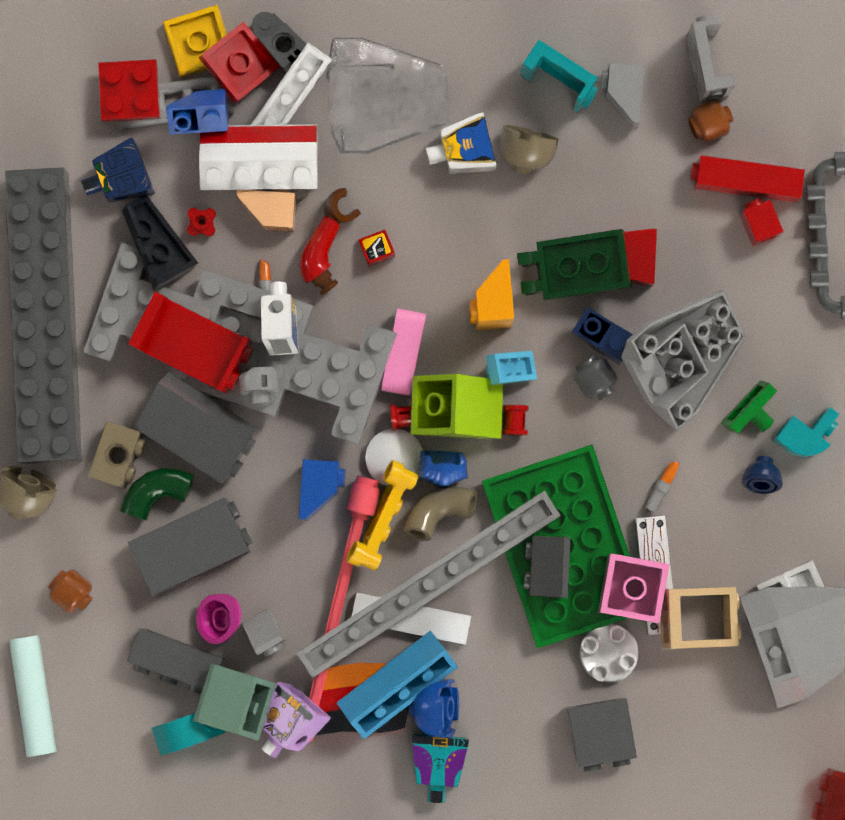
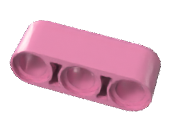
M397 309L393 332L397 333L385 368L381 391L410 396L426 319L425 313Z

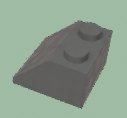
M532 536L531 542H526L525 560H530V572H524L523 589L529 590V596L568 598L570 537Z

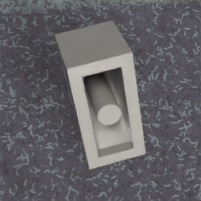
M610 63L608 70L602 71L601 88H606V99L631 128H638L641 116L645 66Z

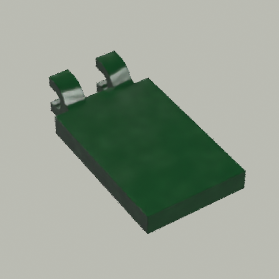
M623 229L536 242L537 251L517 253L518 265H522V267L537 266L538 280L521 282L522 294L526 296L543 292V300L546 301L632 288Z

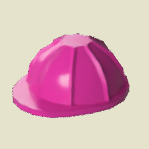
M213 594L201 601L197 609L196 623L199 633L208 643L220 644L226 642L239 627L242 613L237 599L229 594Z

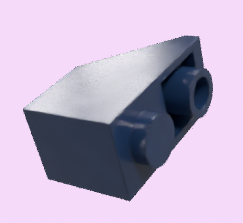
M588 307L572 331L574 335L593 350L618 365L623 362L621 356L627 339L633 335Z

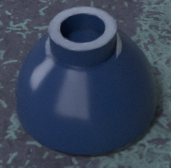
M768 456L756 457L755 462L746 468L741 480L745 488L759 494L774 493L783 486L781 472L773 464V459Z

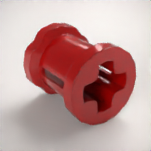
M395 404L390 405L392 431H397L398 427L411 426L412 406L396 407Z
M503 405L505 429L502 430V435L527 436L528 430L525 429L526 412L529 411V406Z

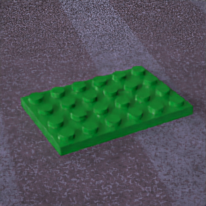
M593 444L481 481L495 523L543 491H545L561 515L505 552L537 649L628 619V617L598 612L608 554L630 557ZM532 536L570 537L568 598L529 596V590L523 589L524 572H530V560H525L526 542H531Z

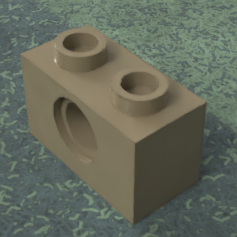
M106 421L88 477L125 489L127 483H132L136 473V468L132 467L135 457L141 456L146 440L142 439L143 433ZM117 448H123L126 452V458L120 464H115L111 458L112 452Z

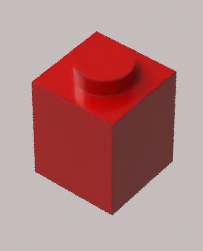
M761 198L745 204L746 209L740 213V217L752 246L778 237L784 232L771 199L762 202Z

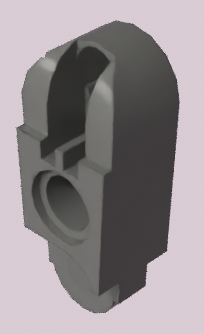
M260 12L253 18L252 32L286 75L306 46V43L275 13ZM282 41H288L292 44L290 51L285 53L279 52L277 46Z

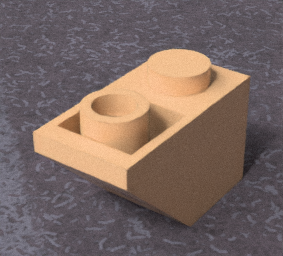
M261 189L237 190L238 200L265 230L294 232L295 193H290V189H273V191H261Z

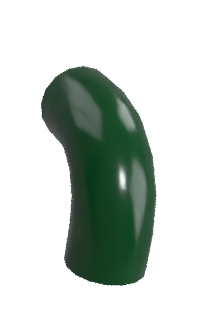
M160 468L146 472L132 483L119 511L147 521L154 502L159 498L168 497L185 503L193 484L194 475L169 468Z

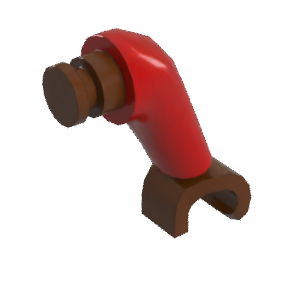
M339 188L328 196L324 204L326 216L322 218L314 230L300 257L299 268L303 280L306 284L311 281L315 287L319 286L321 288L319 291L321 295H324L338 284L336 279L332 280L330 278L332 273L328 269L331 266L328 254L341 228L339 224L350 222L361 215L358 209L352 210L347 215L340 213L338 201L341 198L347 197L346 188Z

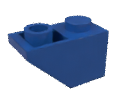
M226 89L196 91L166 106L169 135L228 131L229 113Z

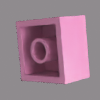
M608 554L598 612L659 623L670 564Z

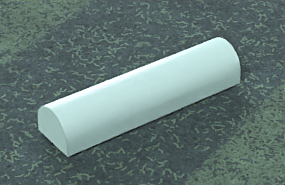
M39 635L9 640L26 757L57 752Z

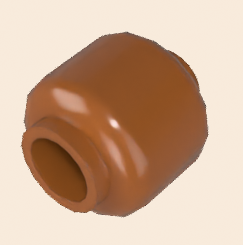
M716 100L695 107L692 110L691 117L688 118L695 139L700 138L703 142H711L726 136L730 131L729 123L733 122V116L729 107H723Z
M74 569L67 572L64 570L60 571L48 586L51 590L49 594L50 599L67 613H72L77 608L83 611L93 599L89 595L92 591V584Z

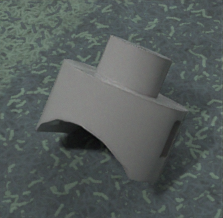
M252 367L249 371L242 372L239 376V393L249 394L251 405L269 404V393L279 391V377L274 367Z

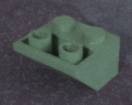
M211 664L193 721L259 741L276 683Z

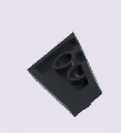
M147 194L127 204L122 209L123 216L153 290L195 268L198 264L197 260Z

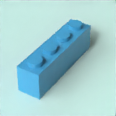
M430 630L344 696L337 704L351 725L365 739L415 701L417 695L423 689L441 681L458 666Z

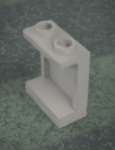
M713 15L696 18V22L692 23L686 35L699 103L728 98L735 87L733 74L715 76L708 38L716 36L722 25L721 17L713 18Z

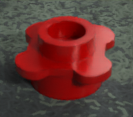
M193 207L188 210L187 215L190 218V224L187 227V232L189 235L196 236L199 234L211 237L215 234L214 218L216 217V212L214 209L198 210ZM201 219L204 220V224L202 225L199 224V220Z

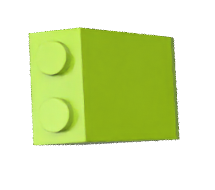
M462 374L413 376L411 435L467 439H501L503 384L491 385L490 378Z

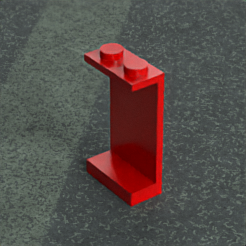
M156 291L128 343L145 354L227 394L229 389L233 390L236 387L240 376L238 371L242 363H248L254 351V348L251 347L253 341L249 338L243 337L169 300L166 296Z

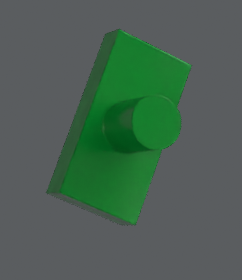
M760 380L721 423L729 431L737 434L749 421L761 432L766 431L772 426L774 419L762 407L773 397L777 390L770 383Z

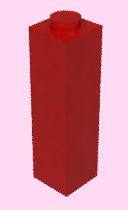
M701 155L697 163H692L690 180H695L694 189L797 203L802 197L805 169Z

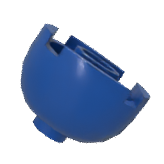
M442 679L429 685L409 705L410 716L414 717L415 724L424 734L438 738H452L455 734L456 729L451 728L452 720H458L459 692L457 687L451 686V684L455 683L454 679Z

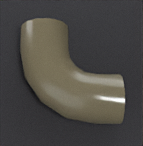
M443 487L429 492L416 502L408 516L404 532L414 539L429 541L432 539L436 525L442 518L459 516L470 519L475 512L477 491L463 487Z

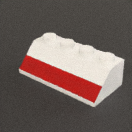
M317 124L228 125V131L200 133V190L317 189Z

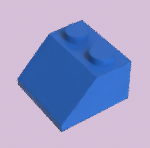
M303 459L299 508L300 520L308 521L339 494V487H345L346 470L340 468L341 464L339 462Z

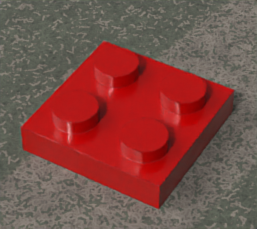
M244 21L198 57L219 85L226 89L227 95L234 103L238 102L280 68Z
M156 59L98 63L102 122L160 119L158 63Z

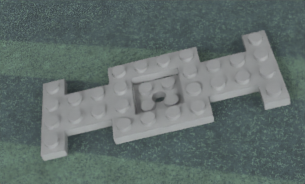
M121 243L83 353L113 363L122 336L132 337L156 291L166 296L169 300L253 341L251 346L254 348L253 354L247 364L242 363L238 374L241 375L242 372H247L252 367H274L279 377V391L269 393V404L251 405L249 394L239 393V381L233 390L229 389L227 394L171 366L168 372L201 393L274 417L278 415L286 391L339 407L331 436L360 445L397 333L368 324L360 350L356 351L305 334L314 306L293 299L296 305L299 353L270 356L262 341L261 320H259L261 319V297L269 295V291L206 270L202 271L194 297L162 286L153 290L151 283L142 280L145 268L137 248Z

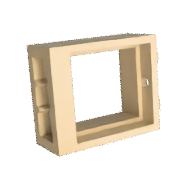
M736 587L665 589L660 616L662 648L739 646L738 640L741 638L742 629L737 618V610L740 608V596L736 593ZM722 595L724 639L682 640L680 596Z

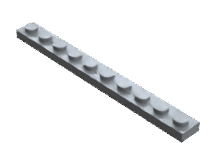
M543 491L297 652V655L311 677H315L561 515L545 491Z

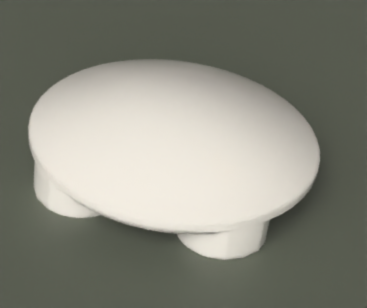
M384 430L378 433L367 447L365 459L368 471L375 480L388 486L389 483L383 481V475L389 462L395 460L404 464L405 469L417 474L419 471L418 467L420 466V451H423L416 437L405 430Z
M610 624L589 631L583 638L580 646V660L584 669L598 681L608 683L620 681L630 675L638 661L639 652L635 638L627 629L616 624Z

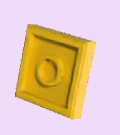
M218 5L163 21L180 78L208 70L198 57L227 35Z

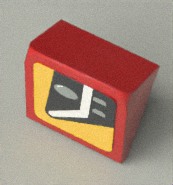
M385 229L358 239L368 267L395 257V252Z

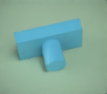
M532 351L497 353L486 356L487 367L485 373L486 377L490 378L491 385L537 380Z

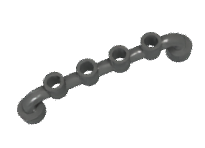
M835 152L834 158L824 160L817 165L813 172V185H807L806 187L807 202H813L814 213L808 214V231H815V242H809V259L816 260V271H810L811 289L817 288L818 299L824 309L833 313H841V319H845V296L840 297V302L833 301L829 296L824 176L829 170H835V175H845V152Z

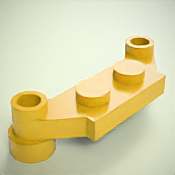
M391 460L387 465L383 481L389 483V485L385 487L376 507L375 515L372 516L362 538L363 543L357 540L354 541L347 554L346 562L357 567L362 565L373 571H376L382 559V555L377 553L381 542L384 543L389 536L391 527L388 525L392 516H396L402 507L403 500H401L403 492L406 488L412 490L418 480V474L405 469L404 464Z

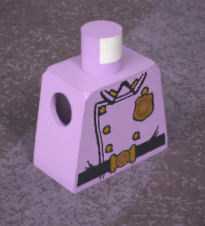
M278 681L262 728L270 735L262 746V750L274 758L278 756L282 748L300 751L324 727L331 717L297 687Z

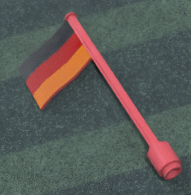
M357 476L356 482H352L346 509L351 510L350 516L353 518L324 635L339 626L353 565L346 562L347 554L354 541L360 540L364 520L368 519V515H375L381 490L378 488L380 481ZM357 662L331 666L313 678L309 699L331 717L315 736L337 732H357L337 702L387 663ZM409 705L373 733L396 731L405 728Z

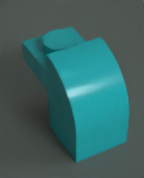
M831 407L825 409L811 428L795 416L789 417L772 441L787 453L797 457H810L819 454L831 445L822 436L828 437L838 425L835 420L839 413Z
M195 713L151 728L160 756L202 743L224 734L226 731L193 721Z

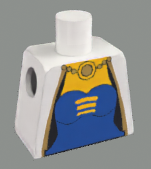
M483 112L441 129L440 139L442 144L426 148L429 164L446 161L449 174L496 170L497 165Z
M280 281L270 283L269 295L261 297L262 341L270 356L299 353L296 305L291 294H287V283Z

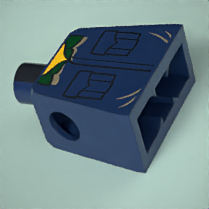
M133 137L93 159L92 164L96 174L81 180L87 196L103 190L108 202H117L155 193Z

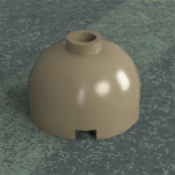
M505 125L503 126L500 138L501 155L507 162L514 165V171L530 174L531 169H542L553 160L559 138L541 132V134L533 132L529 128Z
M7 466L2 468L0 474V504L8 511V515L17 520H24L25 518L37 517L46 512L52 504L57 491L55 489V482L35 470H31V475L21 472L22 467Z

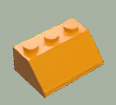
M503 259L478 288L474 300H470L469 319L470 324H476V331L505 329L512 326L514 308L509 259Z

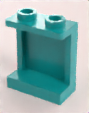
M538 40L523 62L520 76L530 82L540 68L580 94L576 100L574 111L579 113L582 107L588 109L599 89L595 86L598 77L541 40Z

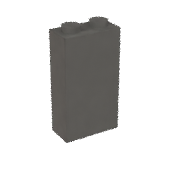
M170 372L157 383L134 426L143 434L222 484L229 476L235 478L244 464L240 459L243 454L247 456L254 447L256 441L252 438L258 429Z
M222 498L128 542L152 596H156L251 552L248 545L253 542L247 529H240L236 519L241 516L234 501L228 503L227 498Z

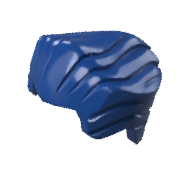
M420 451V466L418 467L419 471L417 474L418 477L426 482L442 488L468 478L467 460L463 452Z

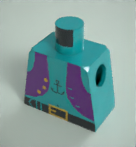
M413 734L412 743L416 783L428 785L427 802L445 803L446 786L458 787L469 739L465 737L438 738L424 734Z

